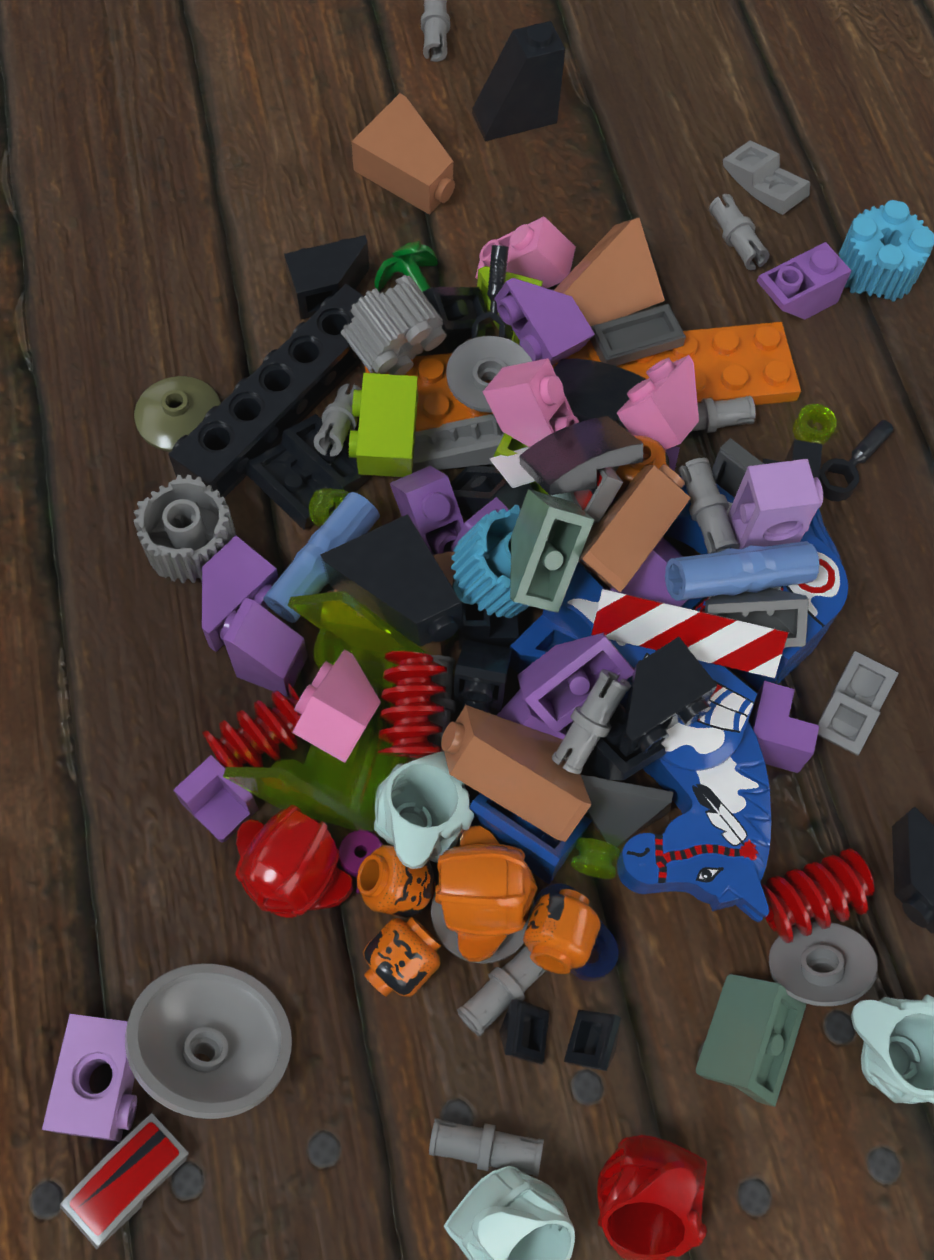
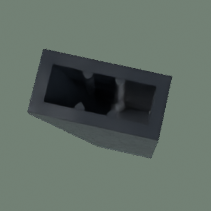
M551 21L514 29L510 34L472 108V115L485 142L557 123L565 47Z
M408 514L320 554L325 574L331 587L419 647L432 641H444L464 626L461 601Z

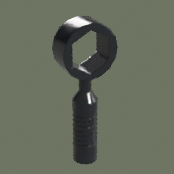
M492 245L487 291L491 301L490 312L483 313L476 318L471 330L472 339L485 336L486 325L495 320L500 324L499 337L512 340L513 329L511 325H507L498 314L497 303L494 299L506 281L509 250L507 246Z
M881 420L853 449L849 461L835 458L828 460L822 465L819 480L822 485L824 498L838 502L846 500L852 495L859 482V473L855 466L865 463L893 433L894 428L890 422ZM832 472L844 475L848 486L842 488L830 485L826 474Z

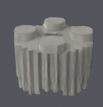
M403 275L401 278L396 279L397 285L393 289L389 288L385 293H379L377 288L367 291L364 297H360L359 301L352 305L351 313L354 318L351 319L352 322L350 324L344 325L341 334L370 373L386 374L388 372L392 375H405L413 367L414 363L412 360L417 354L422 353L423 349L430 351L436 348L446 337V333L442 329V318L410 276Z
M177 475L176 480L169 482L167 488L161 485L159 486L160 491L158 493L152 491L151 499L147 497L144 501H138L139 509L134 511L136 516L134 524L146 557L159 576L165 578L170 576L171 581L174 582L177 578H180L181 583H185L187 579L195 583L196 578L202 580V566L236 536L229 507L226 504L225 498L220 497L218 490L213 491L212 486H206L202 482L201 477L193 480L191 475H187L186 479H182L181 475Z

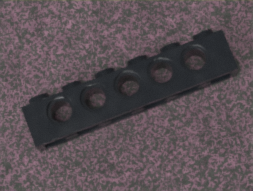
M345 284L335 295L328 296L321 304L320 309L307 322L300 323L294 329L291 337L282 346L267 354L262 365L249 377H245L237 383L232 394L219 406L212 407L206 413L203 421L189 435L182 436L168 454L176 478L177 475H181L182 479H186L187 475H191L193 480L201 477L202 482L206 486H212L213 491L218 490L220 497L225 498L247 476L245 474L247 461L277 446L282 440L284 430L300 423L362 362L341 334L344 325L350 324L352 322L351 319L354 318L351 313L352 305L357 303L358 299L364 297V295ZM218 447H225L224 449H221V450H214L215 448H218Z

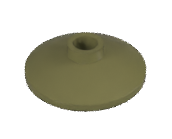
M187 376L165 378L151 385L140 396L134 411L135 424L139 434L148 444L157 449L171 452L175 443L182 436L189 435L203 421L206 413L212 407L219 406L221 402L214 389L199 379ZM181 404L177 408H171L174 405Z

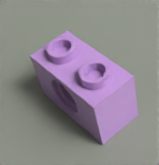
M808 459L747 467L728 513L730 525L740 546L739 549L750 545L765 547L801 541L805 532L808 531L816 511L823 502L821 482L817 477L813 478Z
M76 1014L69 1015L42 1130L121 1142L123 1130H130L137 1109V1096L131 1095L135 1076L129 1066L125 1049V1032L128 1021ZM109 1064L112 1069L111 1083L103 1092L94 1094L89 1085L90 1076L98 1066Z

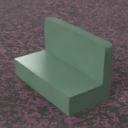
M729 974L726 977L700 1054L696 1073L705 1079L734 1086L756 1102L775 1107L806 1004L787 995L786 988L779 983Z

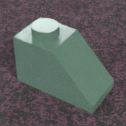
M528 489L511 535L510 599L516 603L558 613L594 519L572 501Z

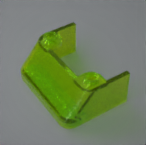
M346 591L290 597L287 606L320 629L314 646V658L319 670L325 661L334 665L344 649L349 651L356 658L381 703L346 763L311 744L304 764L293 759H283L277 761L271 768L226 767L223 777L279 809L295 805L301 809L303 814L310 818L352 830L375 831L377 788L389 776L397 764H405L407 760L406 757L377 754L378 750L392 747L391 744L378 738L380 730L393 727L392 724L380 718L381 710L395 706L381 698L382 691L397 686L383 678V672L386 669L397 666L384 658L385 653L392 651L427 653Z

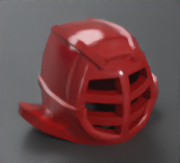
M290 805L288 808L279 811L265 825L253 819L243 822L237 831L236 846L241 858L236 868V878L241 882L245 892L258 905L260 910L283 918H293L301 916L307 911L339 906L353 891L351 876L337 868L340 852L327 830L328 826L322 821L318 823L303 814L301 809L295 805Z
M631 1136L623 1138L618 1143V1149L605 1162L599 1173L597 1195L600 1210L598 1226L603 1229L610 1245L621 1258L626 1260H666L669 1256L679 1257L688 1252L692 1247H698L702 1244L707 1234V1227L702 1222L704 1186L707 1171V1161L670 1141L653 1136Z

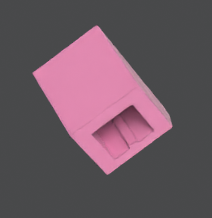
M543 216L529 224L519 226L515 231L497 240L493 239L486 243L480 252L478 269L485 266L490 267L492 245L507 246L509 250L506 272L543 281L542 287L550 288L561 283L570 273L576 246ZM478 269L475 277L476 279H478Z
M690 355L673 363L670 358L661 360L646 372L649 377L648 379L638 383L627 392L629 400L621 407L617 415L627 431L633 436L639 435L652 438L667 450L681 444L699 422L694 362Z
M549 358L503 367L482 391L501 431L528 447L560 429L579 423V420L571 410L564 394L562 382L556 376Z
M344 649L334 665L327 661L324 662L312 685L309 684L294 708L296 712L302 715L292 732L346 763L381 703L352 653Z

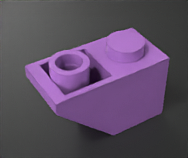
M824 242L759 275L757 282L782 311L806 320L838 303L852 270L827 242Z
M511 278L505 282L494 298L501 319L507 325H511L520 340V346L531 357L532 361L549 358L551 365H554L561 359H565L580 351L595 335L572 296Z
M428 466L391 482L390 486L401 516L409 515L432 555L452 551L450 548L464 525V521L448 475L432 466Z
M234 536L202 566V629L209 647L215 652L224 645L222 629L228 615L232 611H238L245 597L256 601L266 610L270 608L263 600V597L279 579L277 569L237 536Z
M245 597L238 611H232L228 615L222 629V638L236 677L271 691L277 690L284 696L289 697L288 684L292 688L294 687L308 658L305 640L256 601Z

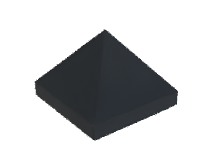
M518 999L511 1000L499 1030L505 1055L533 1064L543 1065L549 1010Z
M578 1010L564 1062L571 1065L607 1071L616 1052L621 1017L615 1014Z

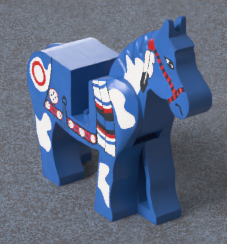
M716 484L720 494L725 495L729 508L726 512L728 514L735 498ZM684 485L681 489L689 496L686 486ZM689 500L664 536L687 544L701 555L708 554L698 522L691 518L689 512L691 502ZM819 508L809 525L808 531L805 532L800 541H808L813 544L818 553L820 565L817 578L810 583L773 588L808 597L806 646L784 648L775 678L733 669L757 690L760 689L764 681L779 684L817 647L846 602L848 595L847 575L839 552L824 525ZM579 562L559 612L556 613L543 609V614L510 646L512 648L510 667L518 674L555 645L593 636L591 633L601 592L604 588ZM714 596L689 599L681 607L705 613V601ZM610 640L634 670L638 662L657 651ZM699 661L717 684L708 702L711 706L710 710L688 726H685L681 720L666 730L669 737L661 743L665 747L666 754L643 768L647 774L657 781L663 790L673 792L672 801L681 810L682 815L671 821L661 835L641 833L628 840L618 857L617 873L621 883L635 893L685 892L709 904L712 912L736 905L752 920L761 922L763 917L769 914V906L760 882L766 869L770 850L771 800L764 757L757 736L748 722L757 693L724 666ZM632 676L629 677L626 681L630 683ZM628 691L625 693L623 699L620 702L625 708L627 704Z

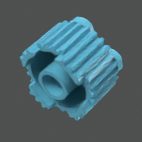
M890 200L885 206L880 205L879 209L875 206L871 207L870 211L865 209L862 214L859 213L853 219L839 252V257L852 270L845 285V288H851L850 293L856 292L861 294L867 291L869 296L873 293L878 298L881 295H885L884 299H890L894 302L897 297L902 299L904 294H909L913 284L916 283L934 246V233L929 230L928 226H923V220H917L918 216L916 214L910 215L909 207L904 202Z
M516 504L507 512L505 509H501L498 512L494 510L490 514H486L457 542L458 544L453 549L455 553L451 556V559L454 561L451 569L456 571L453 575V579H456L453 583V589L458 598L463 603L471 605L476 603L479 611L486 609L487 615H492L495 612L497 617L512 618L529 607L528 605L513 602L510 599L511 535L520 513L519 505Z

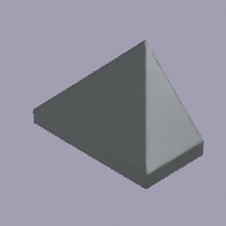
M768 588L757 593L744 592L735 596L717 595L705 601V613L789 632L784 648L806 646L809 599L806 595Z
M581 775L592 804L586 814L612 851L670 812L673 798L672 791Z

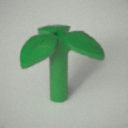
M420 241L410 242L401 246L392 253L394 257L388 258L381 264L374 283L375 288L380 292L394 273L400 272L410 276L422 292L429 289L430 286L418 266L438 265L434 250L429 246L421 245Z

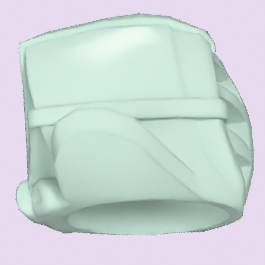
M444 751L430 754L406 764H397L376 791L374 830L388 844L394 846L398 859L404 866L410 869L422 868L428 860L438 862L440 855L456 846L463 830H469L474 819V813L470 810V795L465 789V783L449 774Z
M925 995L922 1000L883 997L880 1001L862 1000L853 1007L851 1020L853 1028L864 1041L861 1054V1068L867 1081L894 1103L915 1104L930 1102L934 1105V997Z
M514 1166L494 1170L481 1178L452 1212L444 1225L449 1236L458 1244L468 1260H570L575 1243L574 1225L569 1219L565 1204L556 1191L548 1184L524 1172H520Z

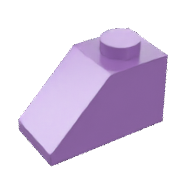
M600 633L555 645L519 673L517 677L526 703L556 734L573 721L570 717L576 707L583 706L602 669L619 675L616 681L620 682L621 679L627 680L631 677L634 668L606 635Z

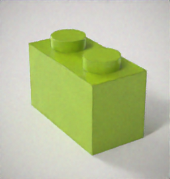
M363 373L362 390L354 389L352 404L353 417H359L358 431L350 430L349 458H357L359 475L405 477L412 474L418 404V376Z

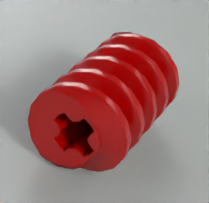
M409 651L385 653L384 658L397 666L386 669L383 672V678L397 686L382 691L381 698L395 706L381 710L380 718L392 724L393 727L380 730L378 738L391 744L392 747L378 750L377 754L393 757L422 758L441 752V746L428 741V736L443 732V727L429 721V716L444 712V706L432 702L431 696L445 692L446 687L433 682L432 676L447 672V667L434 662V657L425 653Z
M288 684L289 699L277 690L271 693L272 709L260 700L254 702L256 718L253 719L243 710L238 711L237 721L239 728L235 729L225 720L219 722L221 738H216L207 730L202 732L219 763L241 782L246 780L245 763L248 762L259 772L264 769L263 753H267L275 761H279L281 759L280 743L283 742L293 751L298 750L297 738L292 732L302 714L294 710L299 697L290 684Z
M849 848L841 851L839 856L830 855L824 857L820 864L817 862L808 863L802 871L799 869L787 871L784 878L780 876L771 877L768 879L766 886L761 884L769 906V914L764 918L771 929L776 931L785 943H791L794 938L792 925H795L803 936H809L812 934L810 918H814L822 929H827L831 926L829 911H832L840 922L849 920L848 904L851 905L856 913L863 915L868 911L866 897L872 896L875 891L871 871L858 852Z

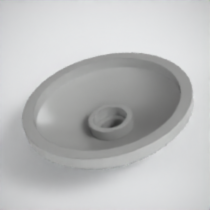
M218 964L182 966L155 979L135 1001L125 1032V1049L128 1063L133 1075L142 1088L163 1106L186 1116L203 1119H219L238 1115L264 1101L282 1079L290 1059L292 1047L289 1021L275 995L251 975L238 969ZM198 1053L205 1054L211 1061H201L194 1055Z

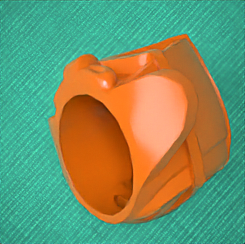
M470 826L469 830H464L460 837V846L446 850L439 856L437 864L439 884L435 886V902L442 905L446 927L458 934V949L469 962H480L490 958L508 935L523 929L528 920L530 908L538 889L532 872L524 861L525 854L522 849L509 845H500L494 835L481 826Z

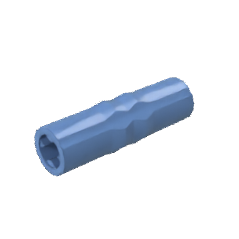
M355 492L348 493L325 523L311 535L308 543L297 552L293 562L263 597V600L270 609L283 619L291 623L296 622L323 587L329 583L320 554L368 533L380 517L376 507L362 495Z
M808 541L765 547L750 545L742 549L728 548L717 553L671 558L665 568V582L668 593L675 601L717 595L735 596L744 592L757 593L768 588L813 582L819 573V556L813 544Z

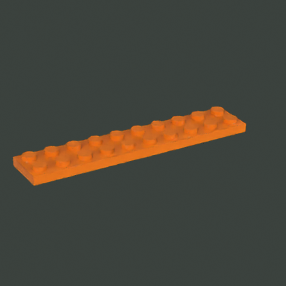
M782 322L683 331L686 336L683 346L617 366L648 379L649 377L646 372L661 360L670 358L673 363L690 355L694 362L697 403H701L704 398H713L714 401L752 396L755 405L797 401L801 393ZM590 340L580 351L565 358L601 362ZM452 353L416 356L412 360L414 363L413 367L405 374L408 376H418L415 432L438 428L442 424L493 414V412H481L471 409L462 404L452 394L446 378L447 363ZM365 366V373H370Z

